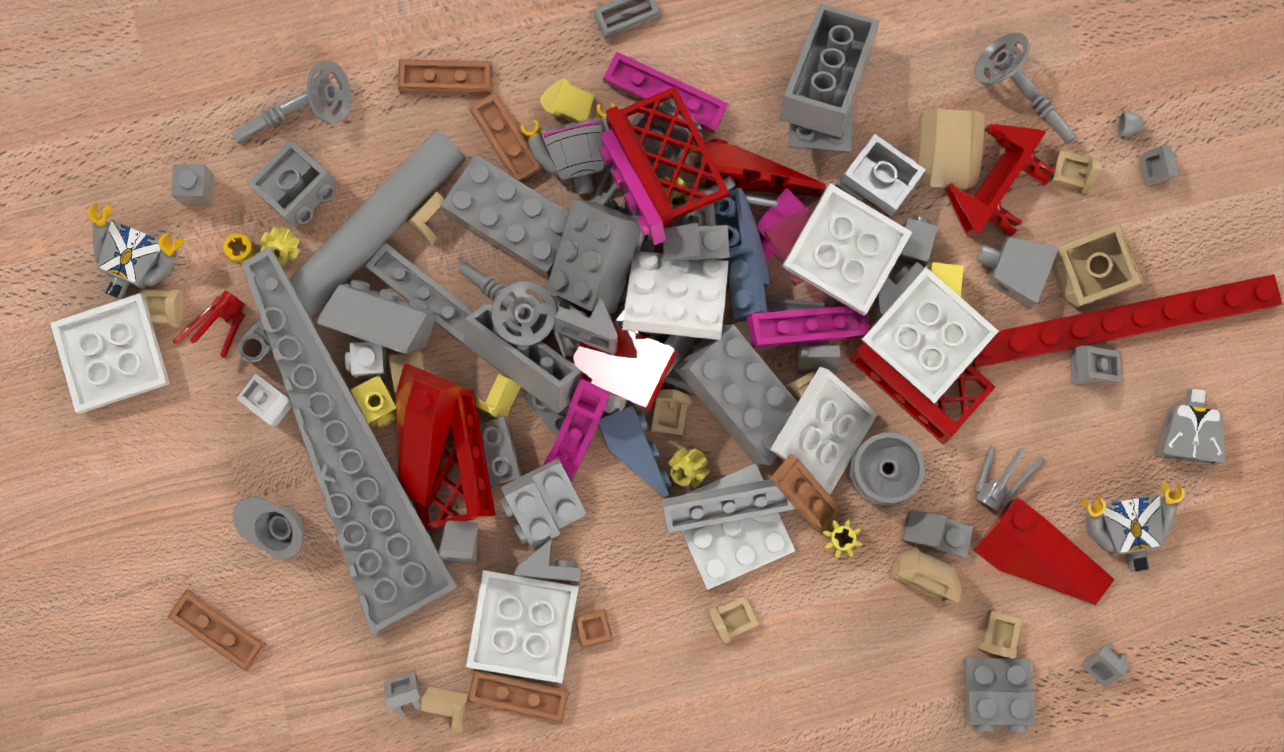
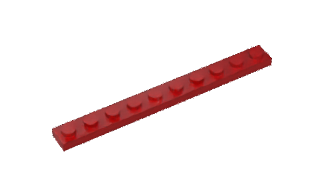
M1275 274L999 330L975 357L972 365L977 369L1070 350L1080 346H1089L1274 308L1283 303Z

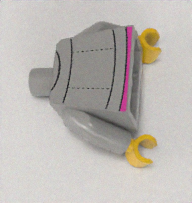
M610 103V108L615 107L614 104ZM600 104L597 105L596 117L544 130H541L537 120H533L536 127L532 132H527L523 124L521 125V131L525 139L528 140L535 160L549 174L559 175L561 180L573 178L577 194H584L595 190L591 173L604 170V162L599 152V148L603 147L600 134L609 130L606 123V113L600 111Z

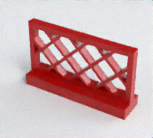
M676 86L620 110L617 106L605 110L607 126L609 130L612 129L661 218L664 228L671 226L670 221L729 197V191ZM673 98L677 106L674 116L657 111L660 103ZM638 112L649 116L644 129L631 125L628 117ZM654 118L670 123L665 136L649 131ZM675 125L689 130L690 136L687 143L670 138ZM646 137L663 142L658 155L644 151L642 146ZM667 144L684 149L679 162L662 157ZM688 151L702 156L704 161L700 170L684 164ZM649 160L654 161L653 167ZM659 163L676 169L671 182L657 177L656 171ZM706 166L710 173L705 172ZM680 171L697 176L692 189L675 184ZM704 178L715 182L719 191L707 195L698 192L697 189L701 179ZM663 187L668 188V190H667L666 193H665ZM673 190L689 196L686 205L673 209L669 201Z
M865 343L849 359L850 362L942 445L954 436L963 423L995 389V386L969 364L955 380L959 384L960 397H944L943 393L935 403H932ZM964 381H975L984 391L979 396L966 397ZM946 402H960L961 416L956 422L946 414ZM966 402H973L967 409Z
M460 389L448 433L454 436L455 446L451 453L446 449L443 450L442 455L447 458V461L441 472L437 471V479L434 482L429 504L424 506L416 502L417 513L427 531L445 527L447 521L466 522L496 516L474 390ZM453 464L460 471L461 477L457 484H454L446 477ZM443 483L453 490L446 504L436 497ZM458 496L465 500L467 514L459 515L452 509ZM432 502L442 509L439 517L434 522H430L428 509Z

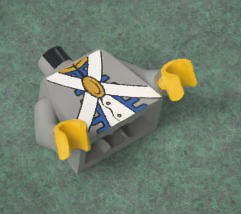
M96 202L88 209V217L93 222V246L95 261L98 264L97 268L104 274L111 276L104 293L121 300L124 298L129 285L146 290L149 286H154L168 277L172 272L177 256L175 250L183 247V239L179 238L172 244L170 240L172 232L156 239L114 220H111L109 223L106 219L112 215L113 210L111 206H105L102 215L98 212V203Z
M1163 482L1160 488L1165 497L1162 499L1160 495L1106 504L1098 494H1095L1096 501L1091 505L1086 498H1083L1081 505L1087 511L1088 534L1102 550L1108 551L1110 556L1127 553L1130 573L1149 570L1146 550L1162 547L1172 527L1178 502L1184 498L1185 491L1180 483L1177 482L1176 489L1170 492L1168 483Z

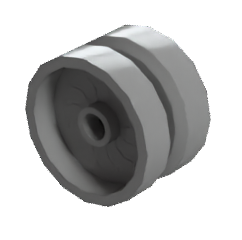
M890 432L874 435L859 446L850 460L849 467L852 487L860 498L872 505L885 507L899 504L916 493L924 480L925 472L923 455L916 444L902 434ZM883 464L884 466L890 465L892 468L889 475L883 472Z

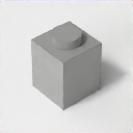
M173 164L171 195L180 204L212 205L214 174L205 165Z
M914 216L913 219L907 218L903 227L911 231L912 234L897 261L913 266L918 262L925 267L930 258L938 226L932 225L931 220L924 217Z

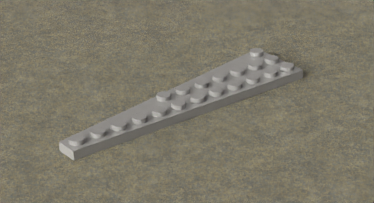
M270 247L243 261L242 266L255 303L258 306L264 329L271 343L272 352L278 363L286 392H288L293 406V412L320 489L323 492L329 515L336 529L337 538L343 549L351 578H353L359 595L358 598L372 635L458 586L444 560L439 557L437 547L273 249Z

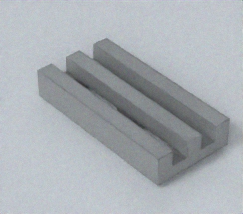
M614 0L593 9V15L602 31L604 40L660 18L661 12L656 1L648 0L606 19H603V15L639 0ZM648 9H652V10L649 11V12H646V13L641 14V15H639V16H636V17H634V18H632V19H629V20H627V21H624V22H622V23H620V24H617V25H615V26H612V27H610V28H607V26H609V25H612V24H614V23H617V22H619V21H622V20H624V19H626V18H629V17H631V16H634V15H636V14H639V13H641V12H643V11H646V10H648Z

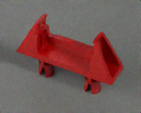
M990 124L984 128V132L993 136L996 142L1006 150L1000 155L974 196L963 192L953 183L948 184L944 188L955 214L969 238L980 234L988 221L995 224L1007 233L1008 236H1013L1017 231L1013 226L1016 227L1022 224L1023 220L1017 218L1000 205L1001 200L1018 174L1023 170L1041 183L1042 186H1045L1051 180L1047 176L1056 172L1054 168H1051L1034 155V150L1046 131Z

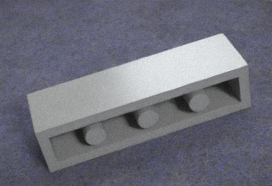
M486 303L465 318V346L557 414L570 404L581 380L582 370L542 341L532 345L520 346L504 340L494 328L491 317L492 305ZM506 321L502 323L509 333L521 336V332L512 329Z

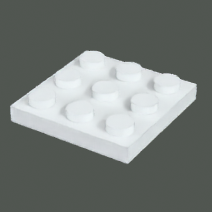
M830 183L782 267L864 316L869 311L912 232Z
M635 251L631 264L623 329L721 340L729 261L715 259L664 261V254Z
M926 267L861 340L926 398L935 403L999 331Z
M139 293L50 323L75 413L81 414L170 384L143 294Z
M819 367L770 450L783 461L790 454L796 456L830 495L878 413L830 370Z
M755 463L685 495L764 480ZM779 513L681 530L707 590L795 552Z
M483 570L466 667L563 683L579 586Z

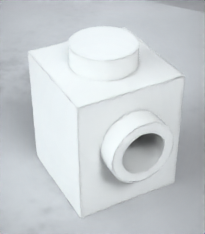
M372 342L350 343V352L345 353L346 370L351 371V375L355 379H372L377 375H380L382 378H389L387 347Z

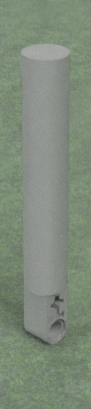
M435 130L289 279L310 318L330 300L340 284H346L379 248L466 161L462 152L441 132ZM261 318L238 342V354L245 361H259L272 349ZM250 338L257 339L262 345L261 353L256 357L248 356L243 349L244 343Z

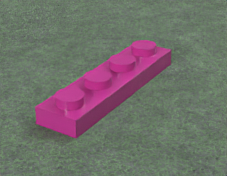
M617 51L603 77L604 83L641 100L676 86L690 116L699 123L701 128L715 134L728 108V103Z
M611 129L601 133L600 136L603 147L599 148L601 158L605 166L611 165L614 169L611 171V175L617 188H624L626 193L623 196L629 211L633 212L636 210L639 216L636 218L642 235L648 234L654 245L666 241L662 220L614 132Z
M848 306L753 313L747 316L753 348L863 338L870 330L867 314L863 316Z

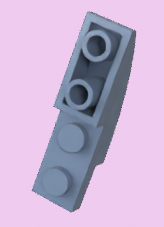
M736 188L729 191V197L713 203L716 225H728L729 258L726 260L729 261L728 276L733 316L735 320L744 321L747 320V316L750 314L767 312L764 287L770 286V280L755 219L743 190Z

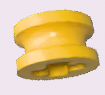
M231 234L223 243L225 255L234 263H242L253 255L254 247L252 242L244 234ZM242 241L246 250L244 253L240 251L241 255L235 256L231 246L233 244L237 246L236 242Z

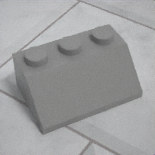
M352 280L351 283L340 284L318 318L317 324L408 354L427 348L437 312L427 309L428 304L423 301L410 299L409 302L398 299L399 294L385 289L377 292L369 289L370 284L366 282Z

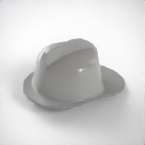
M247 497L235 506L233 512L234 526L247 541L278 559H288L299 552L305 529L303 528V521L295 509L289 506H277L260 497Z

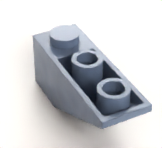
M631 406L617 414L613 413L601 418L599 428L610 454L663 499L669 498L667 490L671 489L672 485L666 470L660 472L655 460L660 459V455L654 441L647 442L643 431L647 430L648 426L642 411L636 413L634 407Z

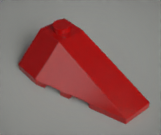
M710 139L709 142H704L722 179L730 175L735 181L736 186L732 189L741 188L746 191L781 194L788 188L794 195L821 197L825 191L826 183L739 146L728 144L726 140ZM701 156V165H700V168H701L702 163H703V161H704L703 158H702V156ZM706 166L705 172L710 173ZM702 178L699 186L712 187L716 183Z
M405 363L403 364L396 391L398 478L409 498L426 506L430 501L461 385Z
M1019 497L1010 500L973 549L976 554L1001 572L1026 579L1029 582L1051 588L1093 605L1098 603L1115 580L1046 518Z

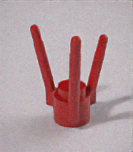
M224 290L220 297L217 296L208 308L174 338L173 343H180L208 316L209 318L190 339L191 343H196L217 318L226 323L232 319V325L220 353L222 358L226 357L239 324L246 316L241 312L245 304L236 296Z

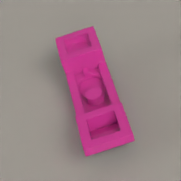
M584 379L580 380L570 402L565 420L543 465L559 458L570 482H572L603 416L611 395L610 392Z

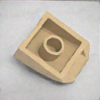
M940 108L922 111L919 117L917 164L925 168L926 171L920 178V182L929 187L945 188L948 184L953 183L957 188L967 190L979 184L985 114L976 110Z
M1120 224L1057 247L1059 249L1053 262V268L1065 299L1076 307L1144 285L1128 239Z
M917 547L898 554L888 576L889 578L944 603L959 602L961 582L952 563L947 564L922 553Z

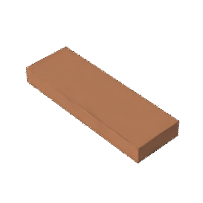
M399 59V92L491 94L492 61Z
M496 92L469 107L470 112L510 176L521 183H525L544 171L543 167L535 160L528 143Z
M792 454L788 456L770 478L811 527L819 533H822L841 511L840 507L804 464Z
M185 590L167 616L245 672L249 671L267 645L189 590Z
M475 669L467 702L563 723L570 690Z

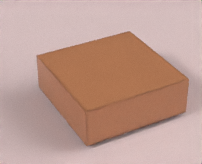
M606 609L574 617L582 648L613 640Z

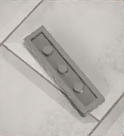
M385 242L365 267L408 302L410 299H415L427 303V309L437 312L434 322L464 345L465 318L474 313V311Z
M771 479L662 499L668 533L795 510V507Z

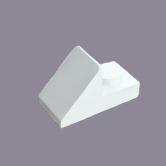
M256 373L236 398L262 420L275 427L292 407L290 398Z

